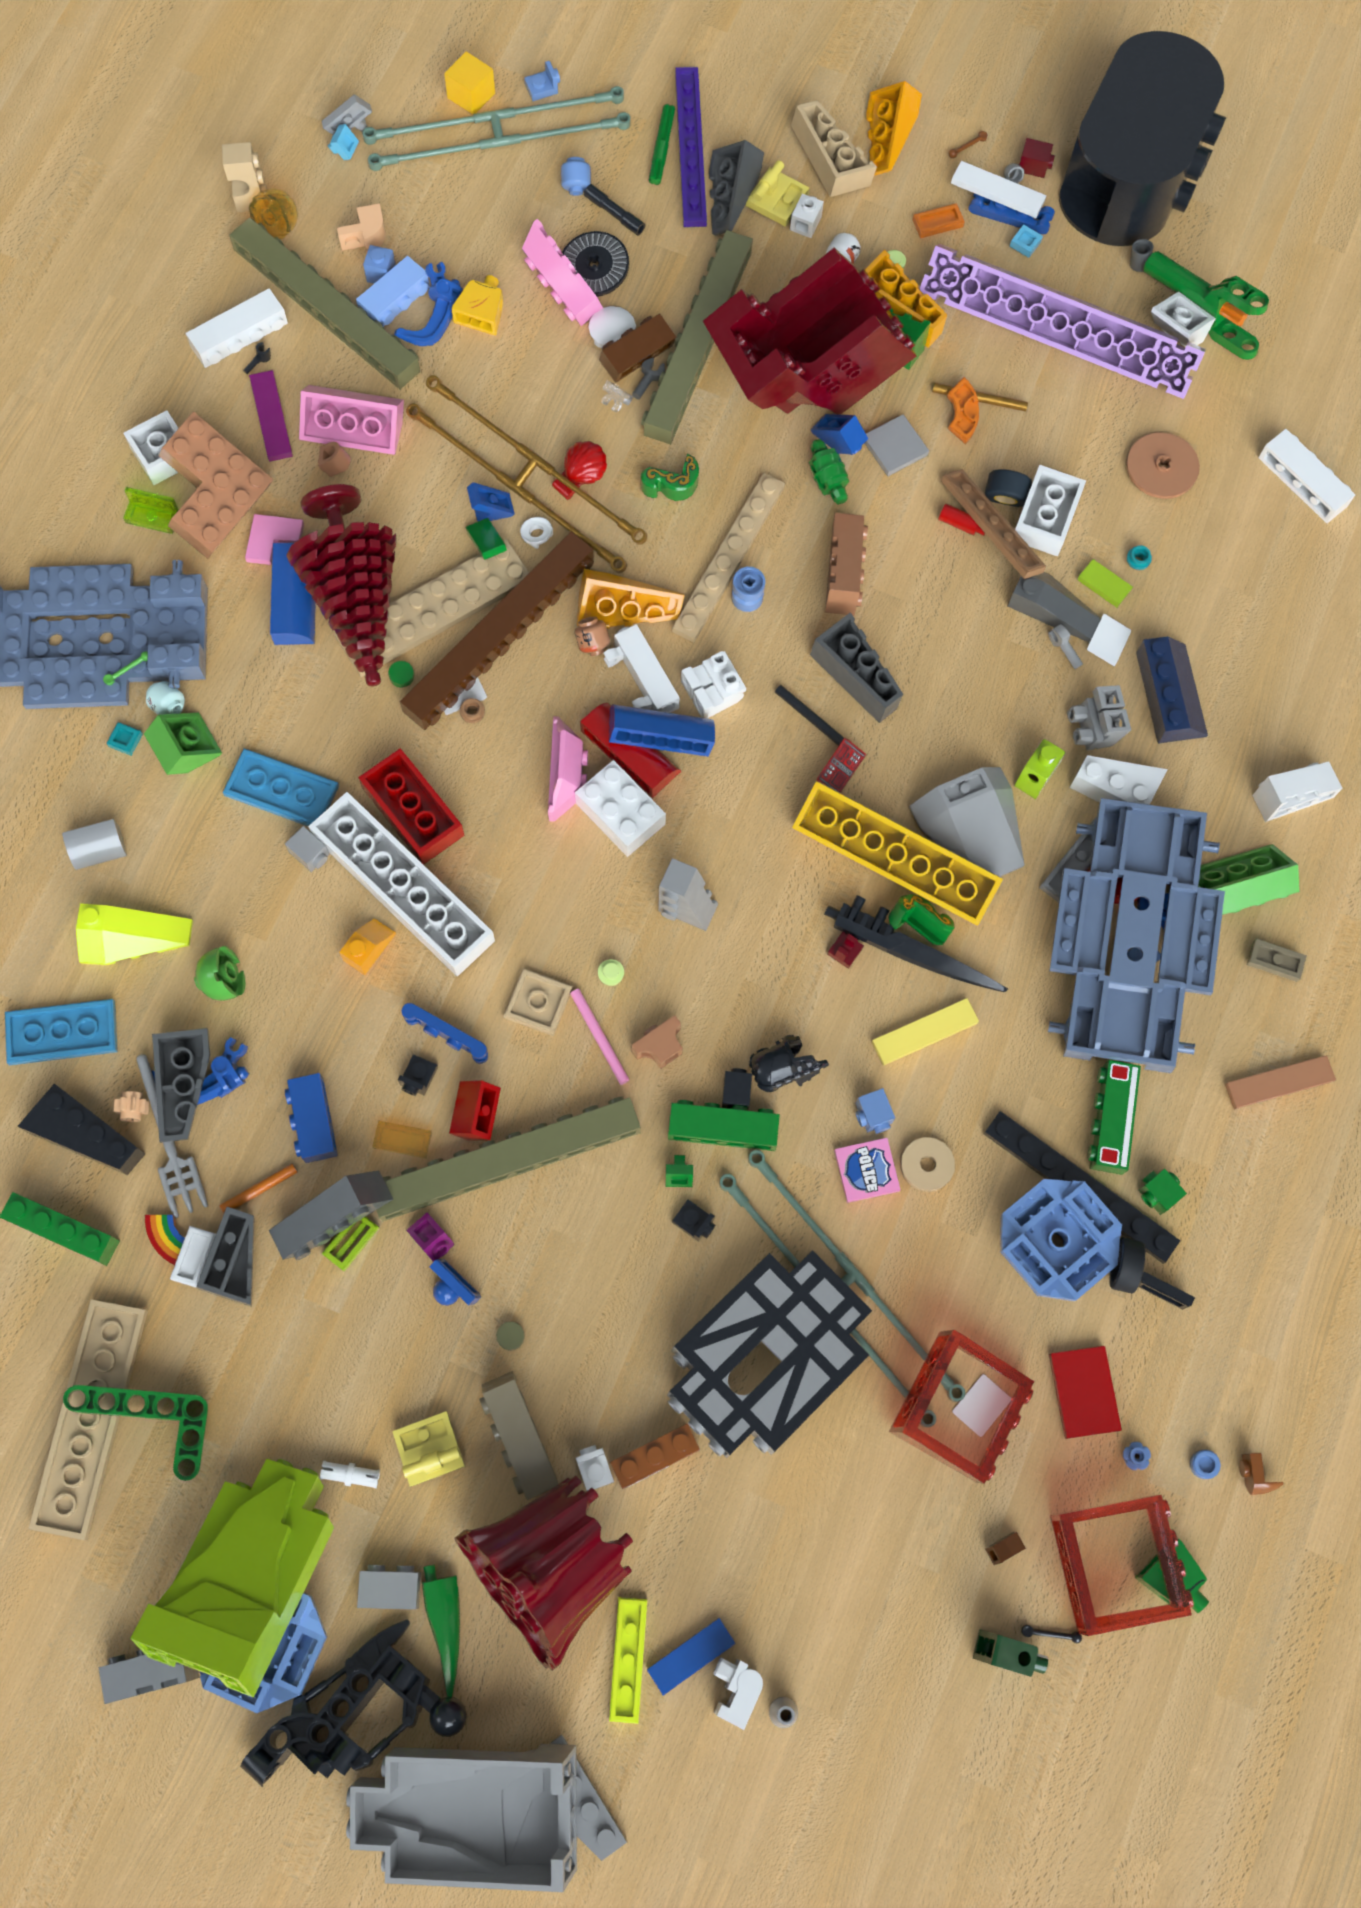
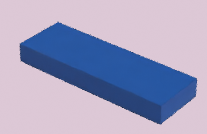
M718 1618L650 1666L647 1671L662 1695H665L736 1643L720 1618Z

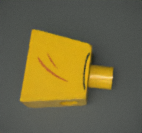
M487 275L483 283L475 280L468 282L452 306L454 323L496 336L503 308V293L497 287L499 281L496 277Z

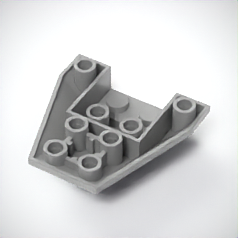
M982 767L935 787L909 806L920 830L931 841L1000 877L1024 867L1013 791L1001 767Z

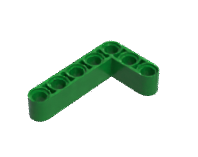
M74 1385L65 1391L63 1403L67 1409L75 1413L180 1421L173 1472L177 1478L183 1481L192 1480L198 1475L208 1414V1404L203 1397L190 1394ZM76 1391H82L86 1396L84 1404L80 1407H72L69 1401L72 1393ZM108 1393L113 1394L115 1397L114 1406L108 1410L101 1409L99 1406L101 1396ZM134 1396H141L145 1400L144 1408L139 1412H132L128 1407L129 1400ZM168 1398L174 1402L173 1411L166 1415L159 1413L158 1403L162 1399ZM192 1401H199L203 1405V1412L197 1417L189 1416L186 1411L187 1405ZM188 1430H195L199 1434L198 1443L194 1446H186L182 1441L183 1434ZM184 1459H190L195 1463V1470L189 1476H182L178 1471L179 1463Z

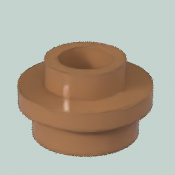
M467 699L460 706V716L467 723H477L485 715V707L477 699ZM471 709L477 710V713L470 715L468 712Z

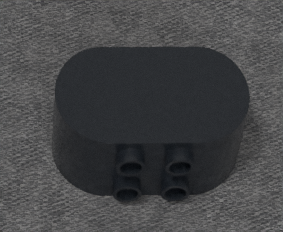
M1150 31L1134 35L1119 47L1081 123L1060 189L1059 202L1061 210L1068 222L1077 231L1102 244L1132 246L1139 239L1149 240L1156 236L1164 228L1172 209L1185 212L1197 186L1186 180L1189 178L1198 181L1201 178L1213 152L1212 149L1202 146V144L1205 142L1212 146L1215 145L1227 118L1215 113L1224 91V76L1218 61L1207 48L1189 37L1166 31Z

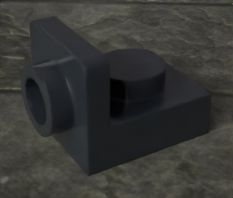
M413 1054L403 1076L400 1075L398 1078V1082L402 1086L401 1090L413 1096H416L417 1093L425 1096L438 1069V1065Z
M689 1199L672 1220L674 1225L698 1242L702 1236L707 1239L716 1226L712 1223L715 1215L712 1213L708 1214Z

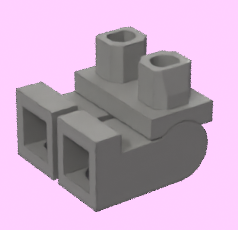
M1120 685L1096 687L1093 690V698H1086L1081 705L1072 706L1067 711L1068 719L1071 723H1080L1081 728H1077L1073 732V739L1076 745H1085L1086 750L1111 747L1131 731L1127 711L1123 709L1125 703ZM1114 696L1116 698V704L1113 703ZM1120 719L1122 721V727L1119 726Z

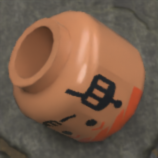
M589 617L579 621V626L575 628L574 634L580 651L590 653V656L604 653V648L610 644L606 623L598 620L597 617Z

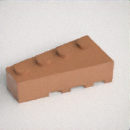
M835 513L825 613L847 615L851 612L855 616L856 607H861L863 592H860V584L863 585L864 569H861L862 562H865L866 547H863V540H867L868 526L864 525V515Z

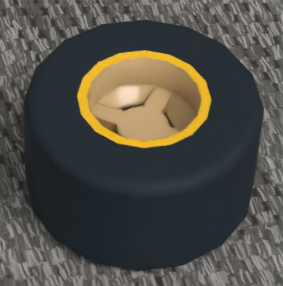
M1007 469L993 470L988 476L985 496L991 502L1022 507L1025 505L1031 489L1032 480L1027 475Z

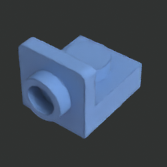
M550 61L545 62V71L524 77L525 86L532 101L558 94L560 76L557 68L553 69Z

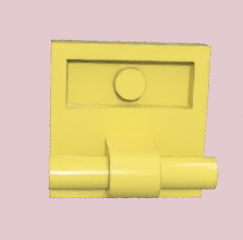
M777 160L772 168H768L753 189L746 202V206L786 227L791 220L792 213L801 195L809 194V187L781 173L784 163Z
M447 1411L392 1431L402 1460L403 1474L408 1479L410 1487L465 1467Z

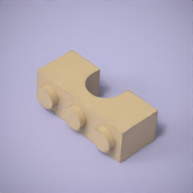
M251 142L222 144L223 166L227 180H232V194L237 212L265 210V200L269 199L267 185L264 184L262 168L258 169L260 168L258 152H253Z

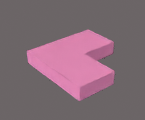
M254 514L245 556L246 562L271 565L273 543H295L301 539L304 528L303 520Z

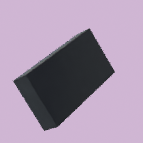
M1146 1272L1142 1274L1139 1288L1182 1310L1192 1306L1195 1299L1192 1295Z

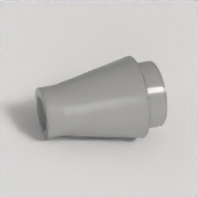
M779 1697L771 1703L769 1717L772 1723L779 1728H788L796 1722L798 1708L792 1699ZM784 1709L790 1710V1715H788L786 1720L780 1717V1713Z

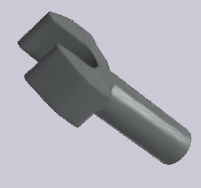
M654 358L643 362L642 373H644V377L632 392L634 398L640 399L652 381H659L662 371L665 372L664 363L660 365L658 370L653 371L651 369L654 366Z

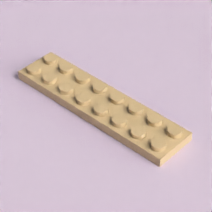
M507 539L504 540L507 551L486 560L479 554L390 603L387 609L389 612L388 621L385 624L387 633L383 639L385 641V651L380 655L384 657L383 665L501 600L529 574V571ZM335 634L336 640L342 647L343 651L353 664L354 668L356 669L360 677L365 676V671L362 673L357 670V668L354 665L355 659H352L348 656L345 650L346 647L342 646L337 634Z
M91 1299L66 1390L74 1385L128 1389L148 1311ZM82 1391L72 1393L69 1399L71 1406H82L86 1396ZM110 1393L102 1395L99 1400V1406L104 1410L112 1408L115 1404V1397ZM62 1403L29 1524V1530L88 1540L120 1416L75 1413L67 1409L64 1403Z

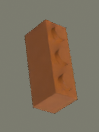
M687 1423L610 1463L622 1489H626L699 1452L700 1448Z

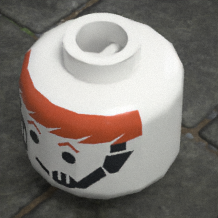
M839 233L834 237L826 251L828 253L835 247L854 264L861 252V246L857 238L852 234Z

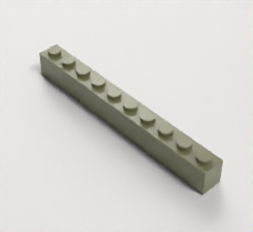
M248 218L229 234L234 251L398 389L401 390L420 373L419 357L412 349L405 348L395 335L387 333L380 322L377 320L373 321L368 317L362 307H356L345 293L338 292L327 278L323 279L320 277L313 266L310 264L306 265L301 261V258L295 251H289L278 237L271 236L261 223L257 224L251 218Z
M726 230L723 239L719 238L715 249L716 256L715 258L711 257L707 271L709 272L707 276H703L699 286L701 291L699 295L695 294L693 298L691 314L687 313L685 316L683 333H678L675 352H670L666 364L668 368L666 372L662 371L658 381V386L660 387L657 392L654 391L650 399L651 408L649 411H645L642 417L641 425L644 426V436L670 445L672 444L714 344V340L704 325L703 320L735 294L752 254L753 238Z
M617 1097L608 1101L609 1105L598 1108V1105L585 1108L583 1114L574 1117L572 1114L561 1116L554 1124L547 1126V1123H541L533 1126L530 1132L521 1134V1132L511 1133L505 1137L506 1140L495 1143L492 1140L479 1145L480 1149L471 1152L468 1149L453 1154L454 1158L443 1161V1158L432 1160L427 1163L428 1167L417 1170V1167H412L402 1171L401 1176L392 1179L390 1176L383 1177L393 1200L377 1209L378 1217L384 1222L640 1134L641 1127L631 1098Z

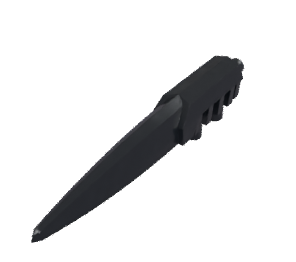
M856 895L852 906L850 907L843 903L841 910L828 905L824 915L836 920L835 929L850 934L909 963L976 986L1000 992L1008 990V988L932 947L903 933H893L894 928L890 924L885 923L890 910L880 906L875 918L867 913H863L861 909L866 901L863 897Z

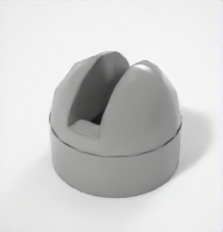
M1011 163L1006 166L1004 177L1018 184L1024 177V170L1019 164Z

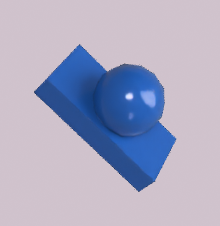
M436 1259L429 1266L441 1278L433 1288V1296L439 1304L445 1306L452 1305L460 1297L466 1304L474 1305L481 1298V1294L445 1259Z

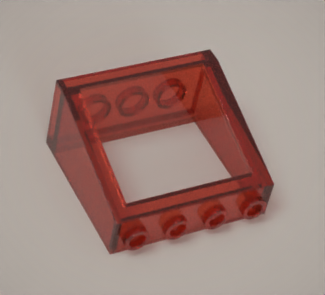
M941 1331L938 1333L889 1432L974 1482L985 1484L986 1480L989 1481L996 1471L994 1464L998 1455H1002L1008 1446L1009 1440H1007L1011 1429L1014 1430L1020 1422L1021 1415L1019 1412L1023 1404L1026 1405L1033 1395V1389L1031 1388L1034 1381L958 1331ZM957 1349L999 1372L1018 1385L979 1466L918 1429Z
M1162 1494L1050 1515L1076 1629L1079 1634L1092 1636L1192 1615L1190 1608L1194 1607L1193 1598L1190 1590L1185 1589L1183 1577H1186V1571L1183 1561L1177 1558L1175 1547H1178V1539L1174 1529L1170 1530L1168 1517H1171L1170 1507L1167 1500H1163ZM1146 1509L1170 1604L1095 1617L1073 1523Z

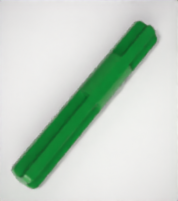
M665 104L663 106L649 175V182L651 184L659 185L662 180L675 113L673 105Z

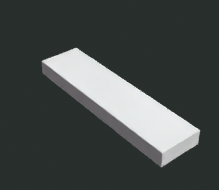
M963 161L960 162L951 181L953 185L1034 218H1037L1047 196Z

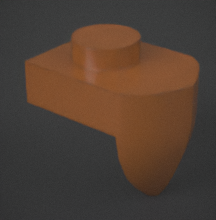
M1261 1453L1242 1454L1239 1470L1241 1476L1245 1479V1486L1250 1495L1266 1494L1280 1488L1284 1484V1482H1265Z

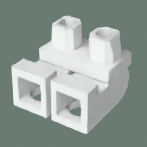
M721 651L711 656V658L702 661V664L697 667L691 668L690 666L681 671V683L689 697L693 699V703L702 718H709L738 703L743 698V693L746 692L743 681L725 651Z
M720 1657L713 1674L726 1681L725 1688L732 1691L726 1705L718 1702L714 1713L716 1716L744 1730L761 1693L763 1679L757 1671L747 1668L748 1664L738 1659L735 1664H732Z

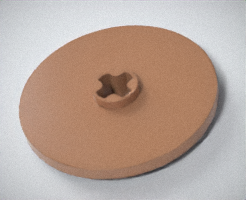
M1162 432L1145 435L1136 441L1129 451L1126 462L1127 472L1133 484L1143 493L1161 499L1176 498L1188 492L1195 484L1200 470L1199 459L1193 447L1176 435ZM1159 463H1160L1161 465L1166 464V465H1167V468H1166L1165 466L1160 467V466H1159Z

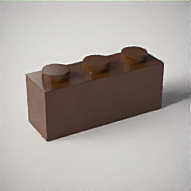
M661 314L655 317L648 316L640 323L638 328L626 330L616 342L613 340L607 342L602 347L599 360L614 382L617 383L640 368L644 361L655 358L673 347L676 335Z

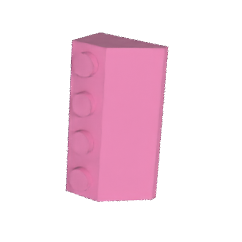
M308 385L301 390L299 440L323 444L337 442L342 447L395 455L403 423L404 400Z

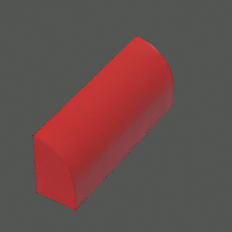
M606 702L597 706L580 721L581 732L609 759L614 760L653 799L681 773V770L659 749L609 742L611 705Z

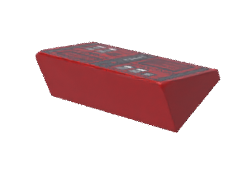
M844 738L816 781L841 793L867 754L851 741Z

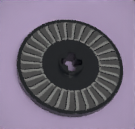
M601 231L583 233L572 239L562 251L563 256L566 255L575 268L576 274L579 273L597 297L613 292L627 277L630 265L627 249L612 234ZM597 261H598V264H599L598 266H596V265L590 266V263H591V262L595 264V263H597Z

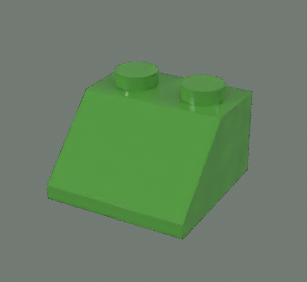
M199 713L157 715L144 733L167 775L189 773L222 754Z

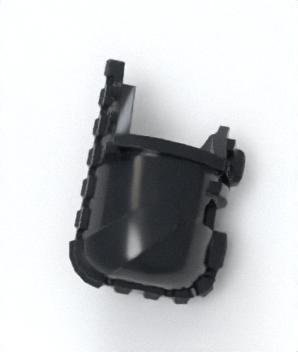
M787 1035L781 1038L782 1042L776 1041V1045L773 1047L762 1048L756 1054L753 1053L750 1057L749 1067L752 1068L751 1072L755 1076L754 1079L758 1083L757 1086L765 1092H774L794 1081L801 1087L804 1082L810 1081L812 1077L819 1074L821 1068L828 1067L829 1063L827 1060L817 1061L813 1055L795 1058L803 1046L799 1036Z

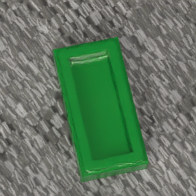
M488 518L465 527L467 534L484 560L507 551L504 541Z

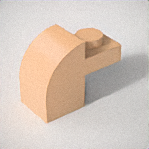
M380 203L357 207L360 223L337 228L342 251L365 246L366 252H368L370 245L381 247L386 237Z

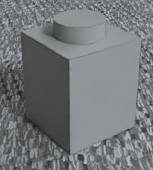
M304 826L285 843L289 853L310 872L315 868L322 867L330 855L326 846Z

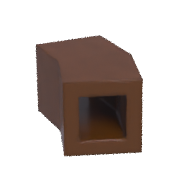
M1013 1532L985 1548L993 1565L1003 1563L1026 1549L1017 1532Z

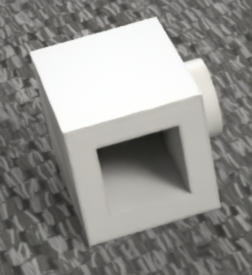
M802 194L791 216L790 231L812 238L822 217L824 201Z

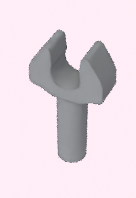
M1060 624L1048 632L1053 646H1060L1074 669L1083 665L1069 643L1070 633L1063 625Z

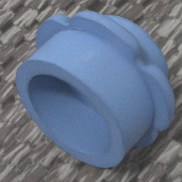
M1132 1442L1129 1447H1125L1123 1458L1128 1468L1144 1470L1149 1465L1151 1453L1146 1446H1142V1443ZM1136 1453L1139 1454V1459L1135 1458Z

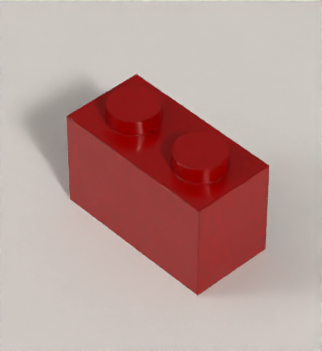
M482 1080L460 1081L449 1134L468 1141L491 1140L501 1088Z

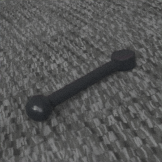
M1024 1625L1021 1629V1633L1025 1637L1037 1635L1068 1639L1076 1644L1082 1641V1635L1079 1632L1069 1634L1033 1629L1029 1625Z

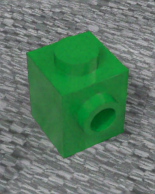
M1163 1169L1158 1174L1153 1170L1142 1179L1145 1185L1139 1189L1144 1203L1150 1208L1154 1207L1160 1215L1168 1211L1187 1194L1180 1186L1178 1177L1166 1169Z

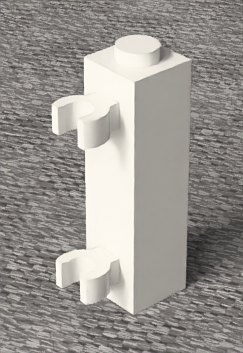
M637 624L620 629L614 635L615 648L604 652V661L608 668L616 665L621 660L624 661L644 696L632 701L633 707L668 713L679 709L680 698Z

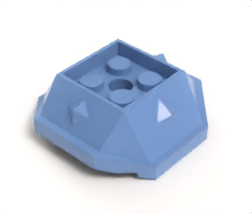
M1043 1179L1001 1214L1000 1252L1037 1296L1076 1301L1118 1265L1122 1224L1085 1181ZM1053 1234L1062 1237L1063 1247H1057L1053 1244Z
M303 1593L254 1698L227 1688L219 1678L199 1671L203 1689L255 1713L262 1712L301 1695L328 1637L313 1597Z

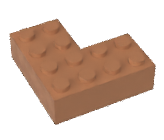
M194 411L167 441L159 453L160 458L197 488L172 517L168 527L207 559H209L273 481L268 474Z

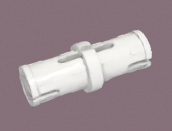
M327 1461L322 1463L323 1469L320 1472V1479L345 1482V1486L356 1484L377 1489L380 1470L355 1467V1463H349V1465Z

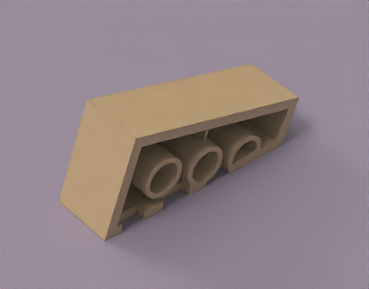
M816 100L796 106L791 127L829 197L871 186L877 166L872 161L868 162L862 149L859 146L855 147L848 140L849 135L844 130L838 129L833 117Z

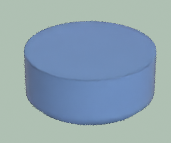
M1210 1450L1197 1451L1190 1459L1191 1471L1200 1479L1214 1478L1220 1471V1460Z

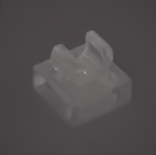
M608 380L602 388L609 394L603 396L601 403L608 405L609 401L613 399L614 405L611 410L614 412H618L621 409L622 403L629 405L634 398L621 387Z

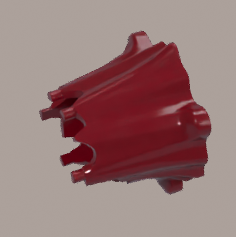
M576 1475L571 1479L568 1477L547 1493L504 1519L477 1529L463 1530L454 1538L491 1599L503 1610L510 1623L521 1632L537 1660L546 1669L549 1668L552 1671L561 1664L569 1645L583 1623L623 1579L632 1572L629 1566L622 1567L620 1564L624 1549L633 1543L630 1535L625 1533L618 1540L603 1542L600 1538L602 1527L595 1518L586 1515L590 1504L599 1497L597 1492L591 1487L586 1492L581 1490L576 1495L568 1497L582 1483Z

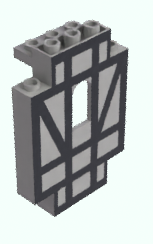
M813 1250L790 1273L769 1253L674 1345L672 1352L675 1354L673 1359L681 1368L685 1369L688 1367L690 1371L667 1394L670 1398L668 1403L678 1414L683 1412L690 1419L688 1424L698 1435L703 1433L710 1440L708 1443L709 1447L719 1457L723 1454L728 1458L750 1434L755 1438L753 1443L761 1452L766 1453L768 1451L772 1455L869 1356L850 1333L872 1310ZM762 1341L781 1363L752 1392L746 1395H738L730 1389L728 1376Z

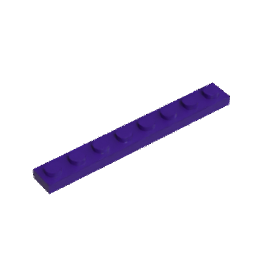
M675 67L683 227H707L698 67Z

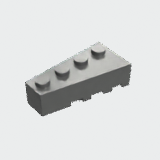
M379 1170L346 1175L275 1225L269 1232L283 1260L294 1257L296 1260H300L311 1254V1249L327 1243L332 1236L344 1231L360 1219L393 1200V1197Z

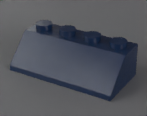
M1168 636L1144 639L1136 655L1158 744L1207 737L1208 733L1186 644Z

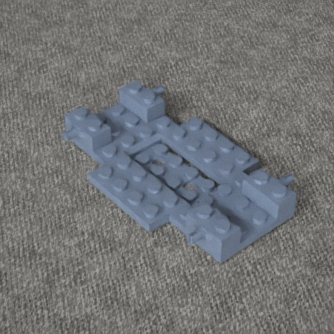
M173 560L172 574L150 576V586H133V567L131 564L30 567L29 590L4 591L0 586V687L24 686L23 706L25 709L127 706L129 703V682L169 681V688L175 689L176 687L178 689L180 688V680H205L208 588L202 574L185 575L183 574V561ZM127 614L130 616V618L116 616L112 619L90 617L87 620L64 618L61 621L39 619L32 622V619L47 616ZM104 633L113 634V640L108 644H102L99 640L100 636ZM56 634L62 636L63 639L59 645L53 646L49 644L51 636ZM148 651V661H142L120 675L112 685L104 683L103 677L106 674H114L139 658L142 652Z
M1101 798L1094 824L1077 823L1076 834L1091 835L1093 842L1091 870L1088 872L1064 868L1049 969L1052 972L1076 975L1069 1018L1065 1024L1049 1021L1048 1032L1064 1034L1065 1048L1063 1057L1090 1061L1092 1056L1145 1064V1070L1172 1073L1176 1067L1178 1052L1194 1055L1195 1043L1179 1042L1185 992L1210 996L1213 993L1225 891L1198 887L1202 851L1218 854L1220 842L1204 841L1207 813ZM1118 878H1123L1110 976L1105 975V965L1116 883ZM1167 884L1170 885L1162 941L1158 981L1157 983H1153L1161 919L1163 912L1165 888ZM1138 897H1143L1148 900L1149 907L1146 910L1140 911L1135 908L1134 900ZM1135 947L1141 950L1142 958L1139 961H1132L1128 958L1127 951L1130 948Z

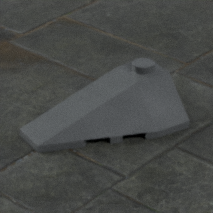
M746 140L715 149L712 152L709 179L713 183L710 197L714 200V206L711 209L712 234L715 236L724 234L726 230H733L761 173L764 152Z
M1046 572L1026 579L1021 576L1007 606L1054 628L1061 624L1068 630L1070 635L1090 643L1101 620L1095 612Z

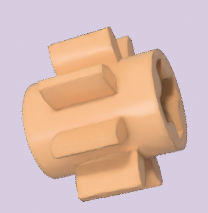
M135 1091L122 1092L120 1099H114L113 1112L120 1115V1121L140 1122L142 1114L148 1115L149 1102L146 1099H142L143 1093Z

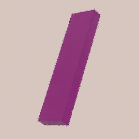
M273 370L249 375L269 462L293 457Z

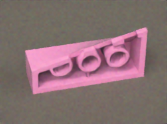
M536 219L522 247L527 256L524 261L531 271L536 269L539 272L537 278L545 288L550 286L553 290L550 294L557 304L563 303L566 308L563 311L571 321L576 319L579 325L582 326L603 307L579 273L576 274L575 268L566 255L563 256L556 242L550 235H547L543 225Z

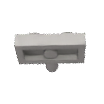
M354 94L321 121L323 129L334 135L339 125L346 124L350 130L355 127L363 131L367 128L365 118L372 113V109L369 103Z

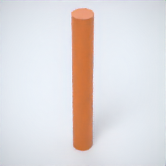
M292 1163L219 1206L223 1213H225L226 1207L236 1209L298 1172Z

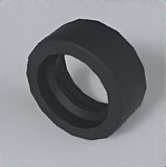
M1120 1238L1118 1265L1109 1273L1111 1289L1131 1294L1136 1292L1145 1264L1146 1250L1143 1242Z

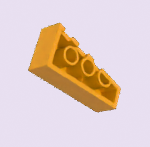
M884 249L865 271L870 278L873 277L879 284L881 289L878 293L881 297L885 296L894 314L904 316L907 313L912 315V320L921 323L924 320L931 321L925 345L929 348L942 334L947 314L928 294L924 295L918 289L919 284L914 279L910 280L903 273L904 269L898 263L894 264L890 259V254Z

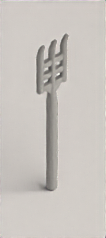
M141 1054L137 1056L136 1061L158 1126L156 1084L147 1056ZM174 1141L163 1142L169 1161L166 1167L158 1168V1173L168 1205L174 1217H179L174 1196L182 1194L189 1212H193L188 1191L193 1189L197 1190L203 1206L207 1207L205 1192L194 1158L188 1157L187 1160L179 1158ZM189 1166L190 1171L182 1174L181 1168ZM174 1171L175 1177L168 1179L166 1174ZM192 1177L194 1183L186 1185L184 1180ZM178 1182L179 1188L171 1191L170 1185Z

